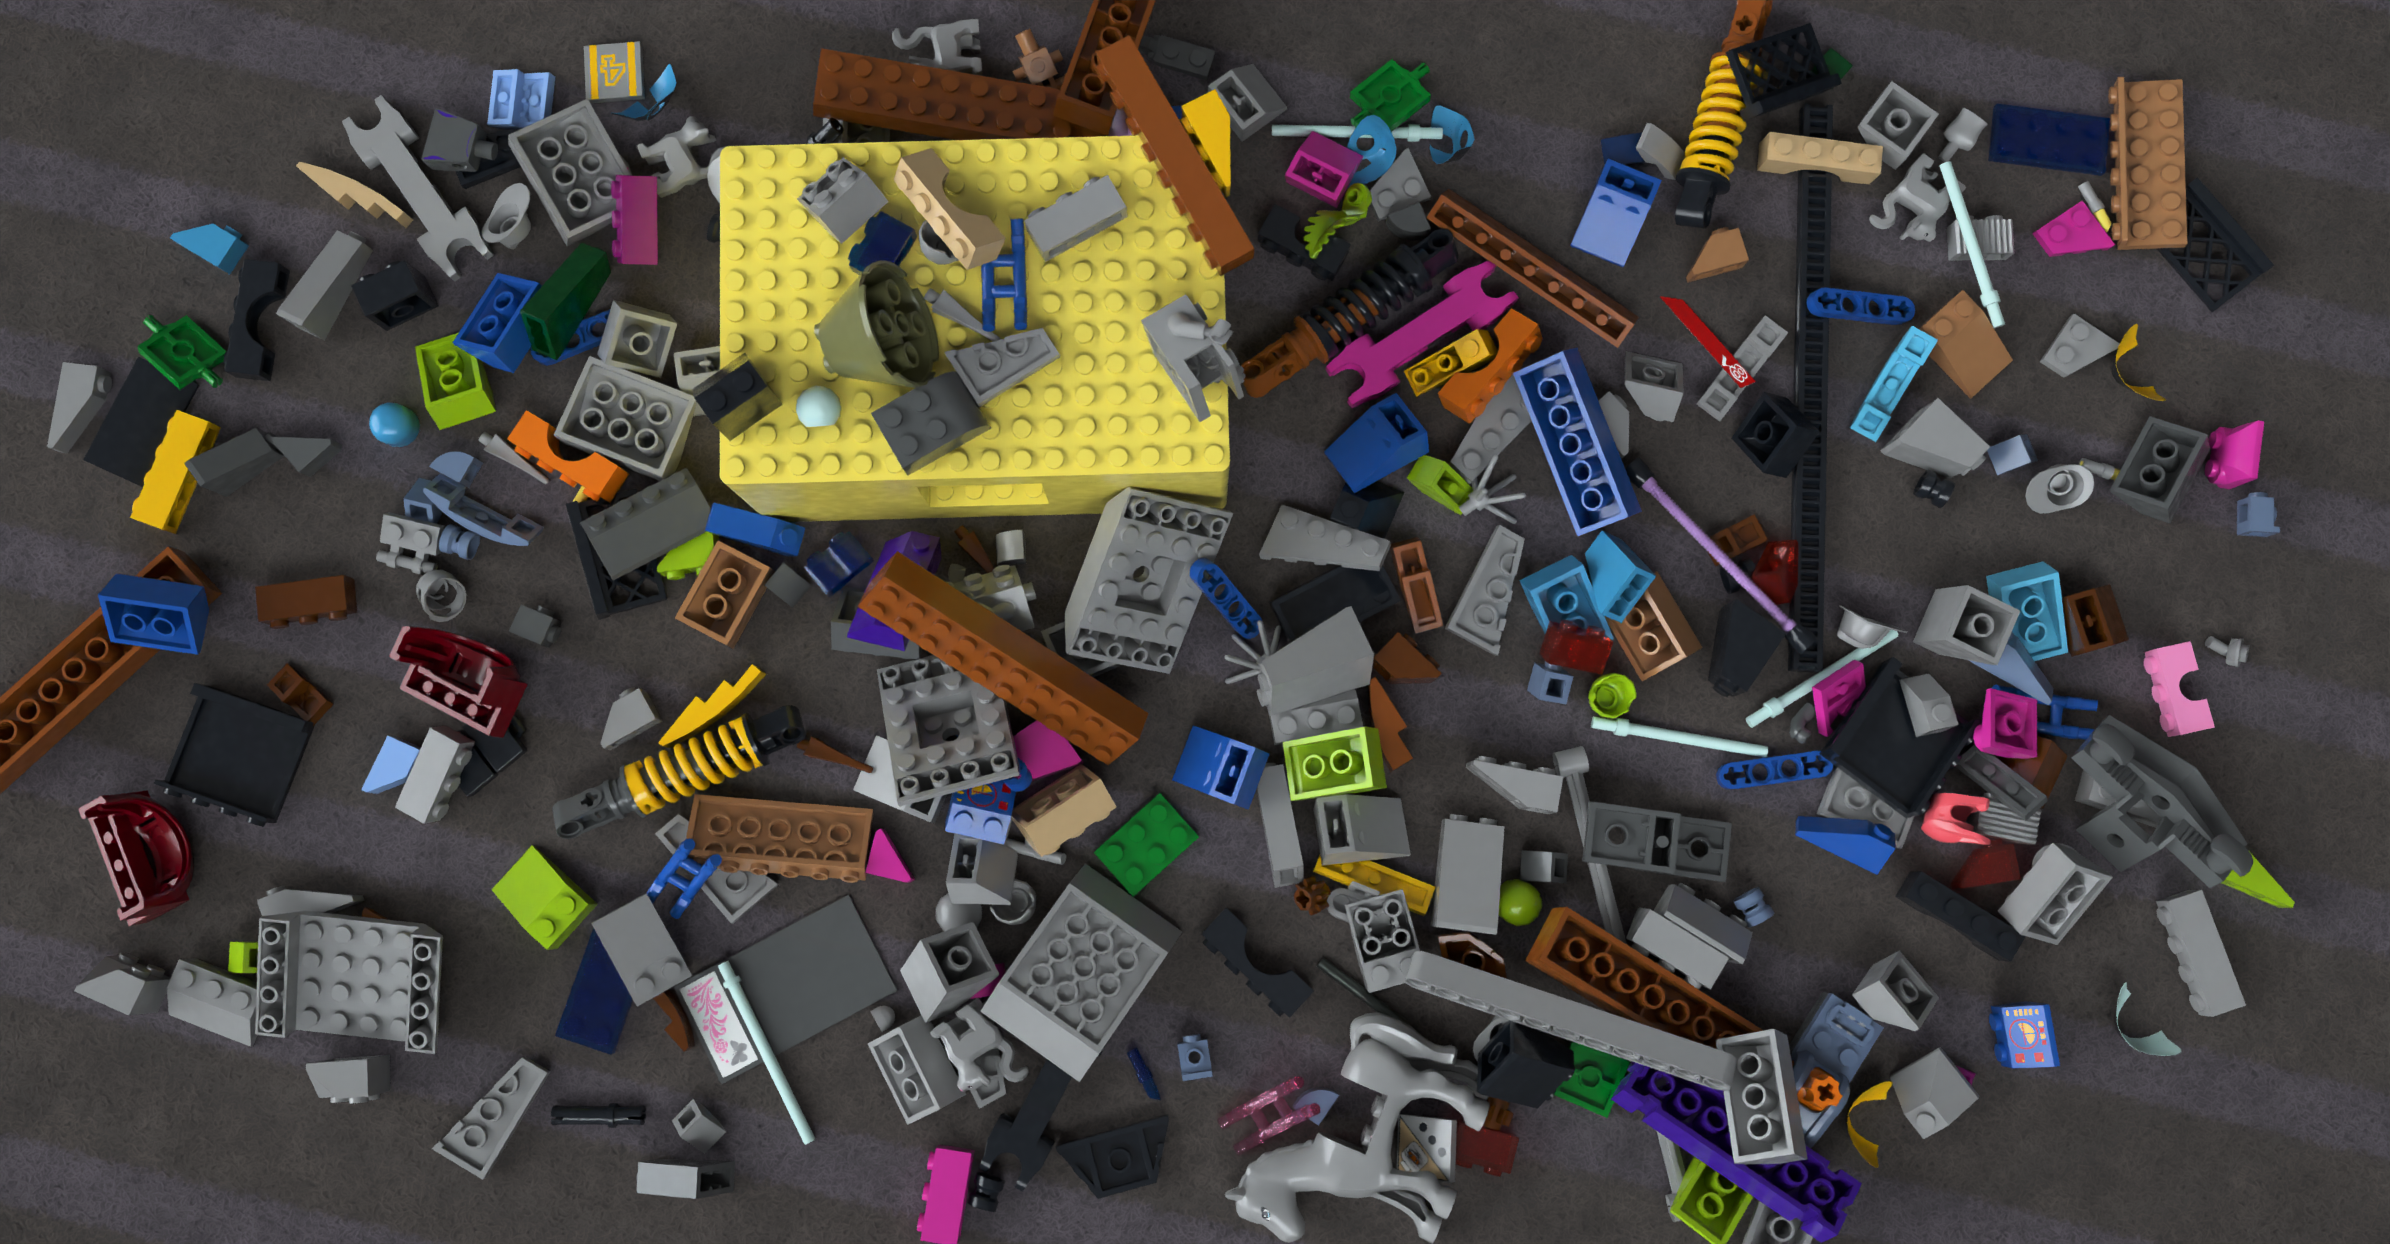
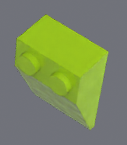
M458 333L415 346L425 407L439 430L496 412L493 393L483 362L452 343Z
M1359 727L1283 742L1291 801L1387 788L1378 728Z
M534 845L524 853L491 889L521 926L546 950L558 949L598 905Z
M1693 1157L1686 1169L1670 1212L1711 1244H1727L1753 1196L1696 1157Z

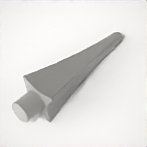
M930 288L925 294L924 299L932 304V312L959 323L992 342L1001 340L995 333L984 331L982 323L975 319L944 289L939 294Z
M487 432L480 436L478 441L486 446L484 451L520 468L544 484L549 483V479L523 459L500 436L495 434L493 437Z

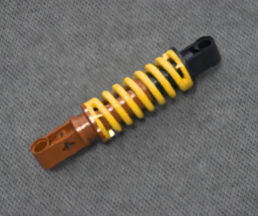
M1737 0V7L1729 35L1723 40L1721 46L1722 52L1714 53L1710 59V74L1705 80L1706 88L1701 94L1702 102L1697 107L1698 116L1693 121L1694 130L1689 135L1690 144L1685 149L1686 158L1682 161L1680 169L1676 174V181L1684 187L1675 213V222L1678 226L1706 229L1711 221L1716 195L1726 194L1730 190L1731 183L1727 175L1734 171V164L1731 161L1738 157L1739 153L1735 147L1742 143L1743 139L1740 132H1743L1747 125L1740 114V110L1746 108L1725 52L1763 38L1767 19L1772 10L1773 0ZM1760 48L1759 57L1761 56L1762 48ZM1738 54L1742 66L1747 68L1749 59ZM1755 65L1753 73L1761 78L1764 69ZM1753 82L1750 83L1751 91L1758 87Z

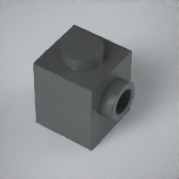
M521 605L509 632L549 648L551 643L554 644L560 636L561 627L559 626L561 621L553 618L555 612L538 605L537 609L533 610Z

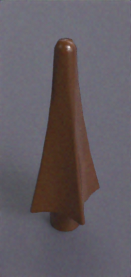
M964 525L956 529L954 532L961 540L958 542V545L986 573L993 572L994 566L975 532L969 533Z
M813 736L810 737V740L804 738L801 742L797 743V748L805 751L804 756L846 765L867 773H872L873 771L871 766L843 754Z

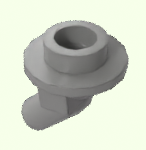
M2213 636L2206 639L2205 646L2222 656H2226V664L2239 667L2241 662H2247L2249 645H2244V639L2231 638L2229 645Z

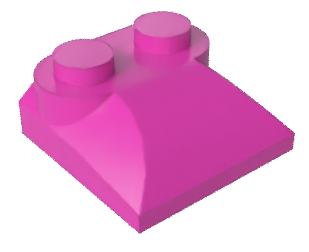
M2258 420L2235 428L2219 427L2210 434L2209 447L2211 448L2210 460H2208L2205 466V476L2208 477L2210 483L2216 484L2219 488L2232 489L2258 478L2264 421Z
M1992 688L1987 689L1982 724L1976 726L1973 733L1976 747L1981 752L2005 758L2030 759L2037 757V699Z

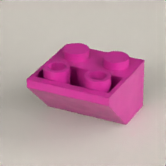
M1312 131L1294 156L1285 174L1286 183L1337 208L1363 156Z

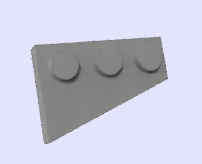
M1043 328L1006 336L1004 339L985 344L984 342L972 345L973 347L957 351L954 349L944 352L979 407L1060 358L1059 352Z
M958 1017L946 1023L959 1036L969 1029L968 1023L965 1020H959ZM998 1048L988 1051L975 1060L986 1071L991 1081L986 1087L982 1085L975 1090H969L979 1109L1006 1094L1004 1077L999 1065L1001 1059Z

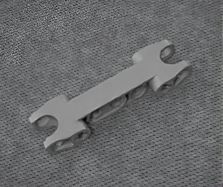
M380 95L374 99L381 112L380 122L375 128L362 130L350 117L342 121L349 136L350 144L370 170H373L380 164L384 166L428 230L418 237L417 241L427 256L435 261L453 281H457L462 277L455 264V255L460 248L474 246L487 260L493 257L494 253L489 243L483 239L482 227L469 209L464 206L454 213L434 184L432 185L417 164L419 161L408 147L418 140L419 136L408 120Z

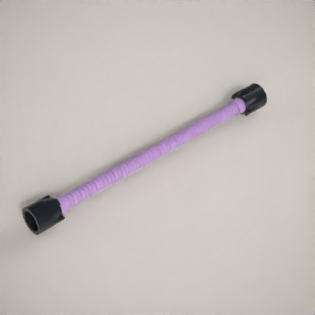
M1640 457L1626 467L1625 470L1630 482L1638 488H1643L1646 492L1651 493L1652 496L1654 495V498L1659 503H1662L1661 505L1665 509L1667 508V511H1670L1669 513L1688 530V533L1693 535V538H1696V541L1701 543V546H1704L1703 548L1709 551V554H1712L1711 556L1715 560L1717 559V562H1720L1719 564L1723 568L1725 567V570H1728L1727 572L1731 576L1733 575V578H1736L1735 580L1749 592V595L1755 597L1754 600H1757V603H1760L1759 605L1765 608V611H1768V614L1771 617L1773 616L1776 622H1779L1778 624L1781 625L1782 630L1786 633L1784 637L1800 655L1818 640L1801 622L1797 624L1793 619H1788V616H1785L1786 614L1779 607L1777 608V605H1774L1775 603L1760 588L1758 589V586H1755L1756 584L1753 583V580H1750V577L1745 575V572H1742V569L1739 566L1737 567V564H1734V561L1731 558L1729 559V556H1726V553L1721 548H1718V545L1712 539L1710 540V537L1679 508V505H1676V502L1673 499L1671 500V497H1668L1666 492H1663V489L1658 486V482L1654 479L1655 475Z

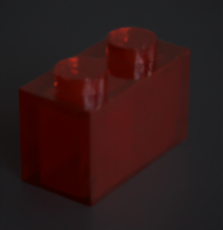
M1561 620L1560 623L1549 621L1539 654L1548 664L1603 675L1613 641L1605 634V630L1596 626L1589 625L1585 629L1578 627L1576 623L1568 620Z
M1457 1119L1456 1165L1472 1169V1165L1476 1164L1484 1167L1483 1172L1501 1177L1502 1172L1511 1174L1519 1137L1482 1126L1478 1132L1467 1126L1465 1121Z

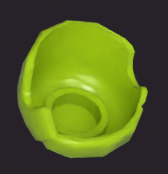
M1609 673L1597 678L1592 683L1588 694L1591 709L1600 717L1612 719L1629 712L1632 701L1637 697L1634 683L1626 675Z
M1519 879L1505 881L1501 884L1499 917L1509 924L1516 926L1529 925L1538 918L1542 909V898L1535 887Z

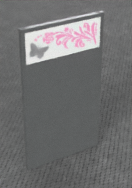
M850 895L835 901L674 987L675 993L721 1085L763 1063L764 1060L729 989H725L723 986L725 981L718 965L729 961L735 975L740 976L742 981L739 983L775 1056L898 991L897 985L893 982Z

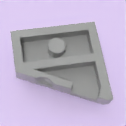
M1409 148L1400 154L1388 171L1383 174L1370 190L1372 195L1370 205L1378 222L1386 219L1388 214L1419 202L1421 204L1431 198Z

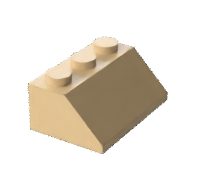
M1080 764L1014 807L1011 819L1031 847L1043 857L1044 855L1056 852L1061 844L1068 839L1080 836L1084 833L1085 828L1092 823L1107 818L1110 815V811L1116 808V805L1102 780Z

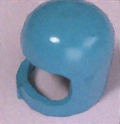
M387 402L379 405L373 410L369 419L371 433L376 439L392 447L409 445L416 439L419 433L420 423L417 415L411 409L398 403Z

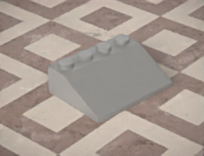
M588 99L508 135V145L566 246L580 241L612 223V211L616 210V199L612 198L611 193L612 181H616V175L631 174Z
M589 356L554 432V436L565 445L588 454L596 452L614 464L661 481L674 474L679 465L697 402L693 395L628 370L604 364L602 360Z

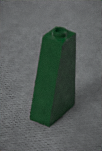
M581 243L520 310L533 351L558 360L611 274L607 254L602 249Z

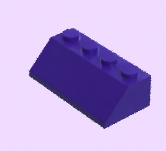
M910 531L885 542L870 581L897 551L935 575L942 559L940 537ZM859 607L847 633V638L905 651L909 642L908 638L895 632L892 628L870 616Z

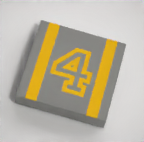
M640 41L584 46L586 99L590 103L645 99L643 45Z

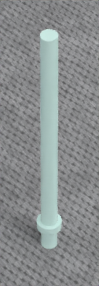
M729 961L718 965L725 981L723 986L725 989H729L804 1144L806 1145L814 1141L815 1136L739 983L742 981L740 976L735 975Z

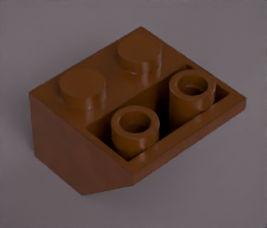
M2110 584L2062 598L2067 645L2071 657L2129 640Z
M1398 632L1373 658L1372 667L1389 684L1432 683L1442 674L1438 670L1440 665L1428 654L1424 657L1416 649L1418 644L1406 633L1402 636Z

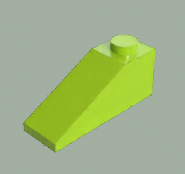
M2253 855V865L2249 873L2240 877L2232 870L2226 879L2221 882L2278 908H2293L2295 904L2292 898Z

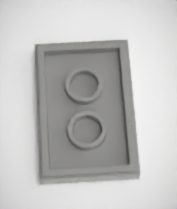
M1836 766L1816 813L1825 818L1869 820L1875 824H1883L1895 833L1897 849H1902L1915 817L1912 816L1906 819Z

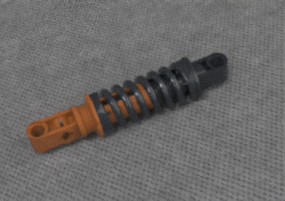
M1447 229L1435 230L1411 249L1405 244H1400L1396 250L1387 255L1385 262L1379 261L1374 264L1373 271L1366 270L1362 272L1360 279L1349 281L1348 288H1339L1336 291V297H1326L1323 301V306L1315 305L1311 308L1310 312L1306 311L1300 316L1297 315L1294 318L1296 328L1293 331L1284 333L1279 340L1268 345L1263 351L1241 365L1244 368L1243 373L1246 375L1243 385L1248 395L1254 398L1266 395L1274 387L1291 378L1300 369L1307 368L1309 362L1313 361V359L1317 358L1325 364L1329 361L1328 359L1338 353L1339 350L1336 343L1340 341L1345 346L1351 344L1349 336L1351 333L1356 337L1363 336L1364 330L1362 325L1365 324L1368 328L1376 327L1375 316L1386 320L1389 317V312L1385 306L1386 303L1392 310L1399 311L1402 306L1397 297L1398 295L1409 303L1414 300L1413 292L1419 297L1423 293L1432 290L1431 279L1446 268L1454 265L1459 258L1452 232Z

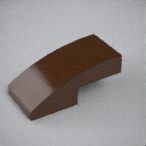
M1755 514L1710 536V540L1712 539L1718 545V548H1721L1726 553V556H1729V559L1768 541ZM1709 554L1715 567L1720 565V562H1717V559L1715 560L1714 557L1711 556L1712 554Z
M288 663L267 684L282 702L290 705L303 720L313 722V726L334 705L322 692Z
M670 989L653 999L673 1020L664 1030L685 1052L695 1046L692 1028L681 1004Z

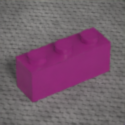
M616 175V181H612L611 185L612 198L616 199V210L612 211V226L617 228V240L612 242L613 257H617V263L658 265L657 176Z

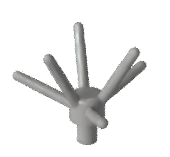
M1495 454L1488 464L1479 485L1477 478L1472 482L1473 492L1468 494L1470 499L1459 506V509L1464 516H1467L1476 508L1479 511L1485 508L1515 524L1517 522L1515 518L1491 504L1522 499L1526 497V494L1517 493L1492 498L1490 496L1515 480L1517 476L1512 474L1489 490L1484 488L1498 460V455Z
M1259 620L1257 622L1265 651L1263 656H1260L1236 634L1232 635V639L1257 662L1225 655V660L1253 668V670L1226 679V684L1261 674V662L1277 650L1281 626H1276L1270 648L1263 621Z

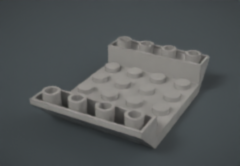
M1084 864L999 981L980 1012L1080 1082L1182 934V931L1090 866Z
M300 911L261 916L259 918L255 1035L285 1038L295 1030L405 1041V1051L437 1053L443 935L424 923Z

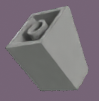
M1937 398L1920 409L1880 451L1886 456L1952 478L1958 474L1964 476L1971 469L1975 470L1986 459L1983 454L1991 446Z
M1969 585L1935 589L1913 642L1939 655L1998 665L2020 610Z
M974 922L921 939L900 970L925 1023L953 1013L999 975Z

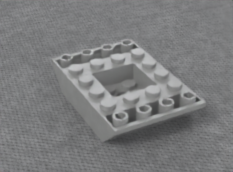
M1127 487L1108 501L1104 507L1065 610L1066 653L1170 674L1202 594V591L1190 577V568L1200 558H1208L1214 563L1233 513L1133 487ZM1144 566L1143 574L1140 577L1133 578L1135 569ZM1205 570L1203 572L1204 578L1208 579L1209 574Z
M935 655L877 669L899 807L1020 776L1021 770L1006 700L999 698L995 693L974 682L954 667L947 665ZM952 735H958L956 740L945 741Z

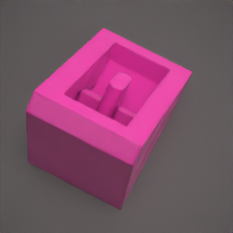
M882 828L877 830L865 873L906 883L914 881L915 878L886 830Z

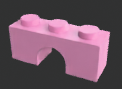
M2191 641L2145 651L2144 667L2146 672L2151 675L2153 682L2152 696L2155 702L2159 703L2162 714L2160 715V725L2167 732V736L2172 737L2215 728L2207 699L2192 701L2184 697L2180 691L2179 683L2182 676L2188 672L2199 670Z

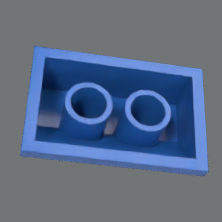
M497 273L452 343L493 368L514 373L531 347L520 310L542 285L539 282Z
M115 574L98 594L110 642L196 655L201 652L209 614L204 586Z

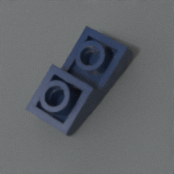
M1642 132L1602 139L1601 146L1604 164L1607 159L1626 166L1644 163L1645 161L1636 149Z

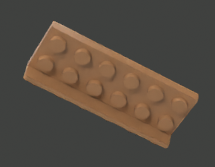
M2117 77L2114 86L2109 87L2108 93L2109 104H2114V114H2110L2109 131H2114V141L2110 142V158H2115V168H2112L2110 173V184L2116 187V195L2111 198V212L2116 213V223L2112 224V240H2117V250L2184 248L2187 245L2183 80L2124 82V77Z
M694 794L686 839H693L695 841V848L688 857L703 865L710 856L718 854L721 856L722 862L717 869L727 873H735L740 870L750 871L756 875L776 873L788 878H795L801 875L811 876L816 880L837 878L849 883H855L858 880L865 881L874 813L873 809Z

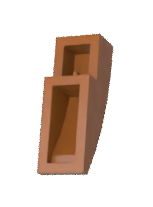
M1418 537L1392 543L1390 551L1414 633L1442 627L1443 622L1431 572L1427 567L1421 540Z
M1375 676L1370 680V685H1368L1370 721L1372 728H1378L1382 758L1389 771L1392 772L1413 759L1398 735L1407 726Z

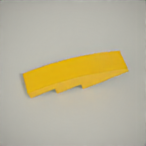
M752 664L735 686L724 680L707 702L696 696L658 743L663 747L671 748L697 735L741 702L766 676V673Z

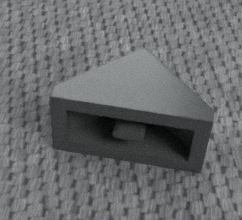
M273 437L272 441L296 470L308 477L314 475L342 450V444L332 439Z

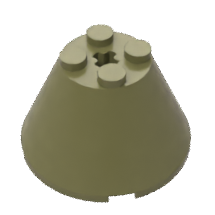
M880 260L868 265L821 322L814 326L815 336L820 341L824 354L823 364L829 373L836 372L845 378L912 388L928 384L929 380L934 378L936 373L932 372L933 362L939 360V346L935 325L920 290L910 287L903 278L907 276V273L896 264Z

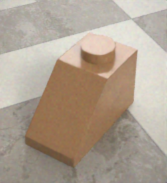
M1723 227L1711 233L1712 235L1705 242L1686 276L1687 283L1743 268L1749 261L1739 228L1729 230L1728 227Z

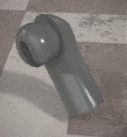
M1807 702L1792 718L1790 723V737L1792 739L1795 738L1801 744L1805 743L1811 736L1810 730L1806 729L1805 726L1816 715L1815 707Z

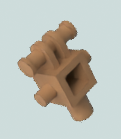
M1030 28L1016 34V40L1023 53L1022 56L1018 57L1022 67L1012 71L1017 82L1027 77L1032 85L1037 84V86L1061 89L1066 73L1056 80L1053 78L1054 75L1058 74L1054 64L1063 60L1059 49L1048 53L1044 45L1039 47ZM1048 79L1049 84L1044 86L1042 81Z

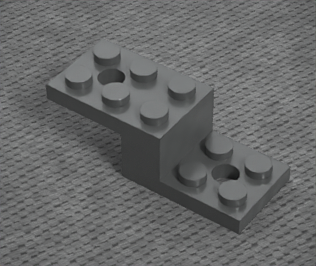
M1591 801L1588 804L1582 862L1726 882L1732 823L1681 816L1680 813ZM1613 827H1619L1624 832V840L1618 845L1612 843L1609 839V831ZM1696 840L1702 841L1705 845V853L1701 857L1694 856L1690 849L1691 844Z

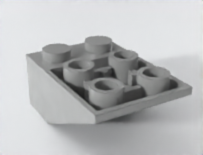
M876 735L864 763L871 766L873 771L872 773H867L861 770L853 790L935 824L947 794L899 807L888 740Z
M1479 756V758H1475V760L1466 764V768L1518 809L1543 814L1558 812L1563 776L1555 775L1556 770L1538 767V769L1531 771L1526 770V764L1511 761L1504 763V765L1496 764L1497 759L1486 756Z
M1349 794L1316 797L1313 811L1322 866L1411 855L1401 798Z
M1403 889L1346 904L1345 909L1366 990L1371 993L1405 983L1412 955L1415 951H1420Z

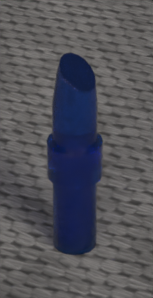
M1136 1047L1128 1051L1127 1055L1136 1071L1135 1074L1139 1082L1142 1083L1148 1097L1161 1101L1159 1091L1152 1078L1153 1075L1149 1067L1146 1066L1138 1048Z

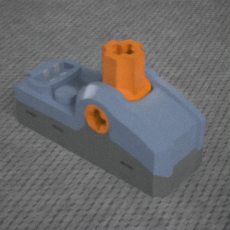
M1826 992L1821 993L1789 1044L1805 1145L1810 1149L1844 1108L1850 1095L1849 1083L1884 1027L1832 993Z

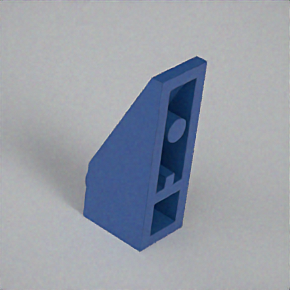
M714 502L705 531L789 557L798 556L805 527Z
M1798 816L1796 820V836L1878 875L1896 849L1895 833L1883 824H1875L1869 820L1806 816Z

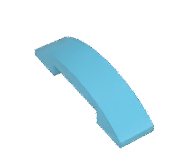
M1914 326L1909 328L1871 386L1851 423L1850 429L1874 442L1878 440L1891 418L1892 411L1919 367L1925 363L1938 339Z

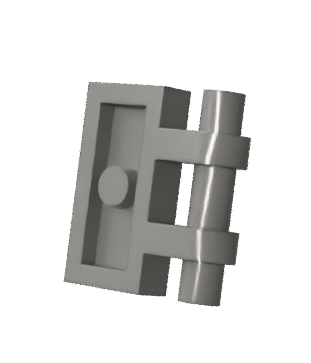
M390 512L383 514L380 542L389 544L391 547L390 552L379 550L376 560L386 563L391 568L398 569L399 567L411 569L413 573L420 575L437 570V563L429 562L428 558L429 554L435 556L441 554L439 541L445 526ZM404 548L416 551L415 558L404 556Z

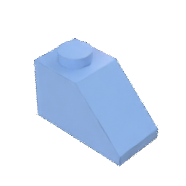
M387 736L361 790L378 794L406 783L421 748L398 737Z

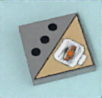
M1399 1114L1397 1169L1412 1172L1429 1171L1436 1175L1438 1182H1455L1457 1120Z

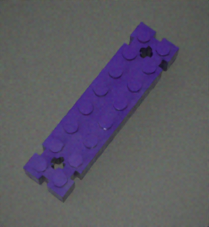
M1631 1061L1627 1069L1630 1073L1620 1081L1611 1097L1612 1101L1630 1113L1637 1109L1645 1115L1642 1119L1644 1123L1788 1221L1795 1218L1801 1220L1803 1223L1800 1229L1819 1242H1825L1838 1235L1847 1217V1214L1841 1209L1853 1204L1862 1185L1861 1182L1842 1169L1833 1173L1827 1168L1830 1161L1807 1146V1160L1781 1164H1734L1723 1091L1712 1089Z

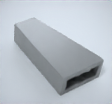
M337 230L278 308L276 314L297 328L325 341L352 291L351 285L356 283L373 252L365 244L366 239L352 231L346 235Z
M1266 763L1257 786V794L1274 887L1277 888L1302 882L1304 879V865L1283 764Z

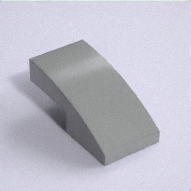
M1646 123L1636 146L1637 151L1645 163L1656 164L1665 178L1676 180V174L1680 169L1682 161L1685 159L1684 151L1661 129L1652 123Z

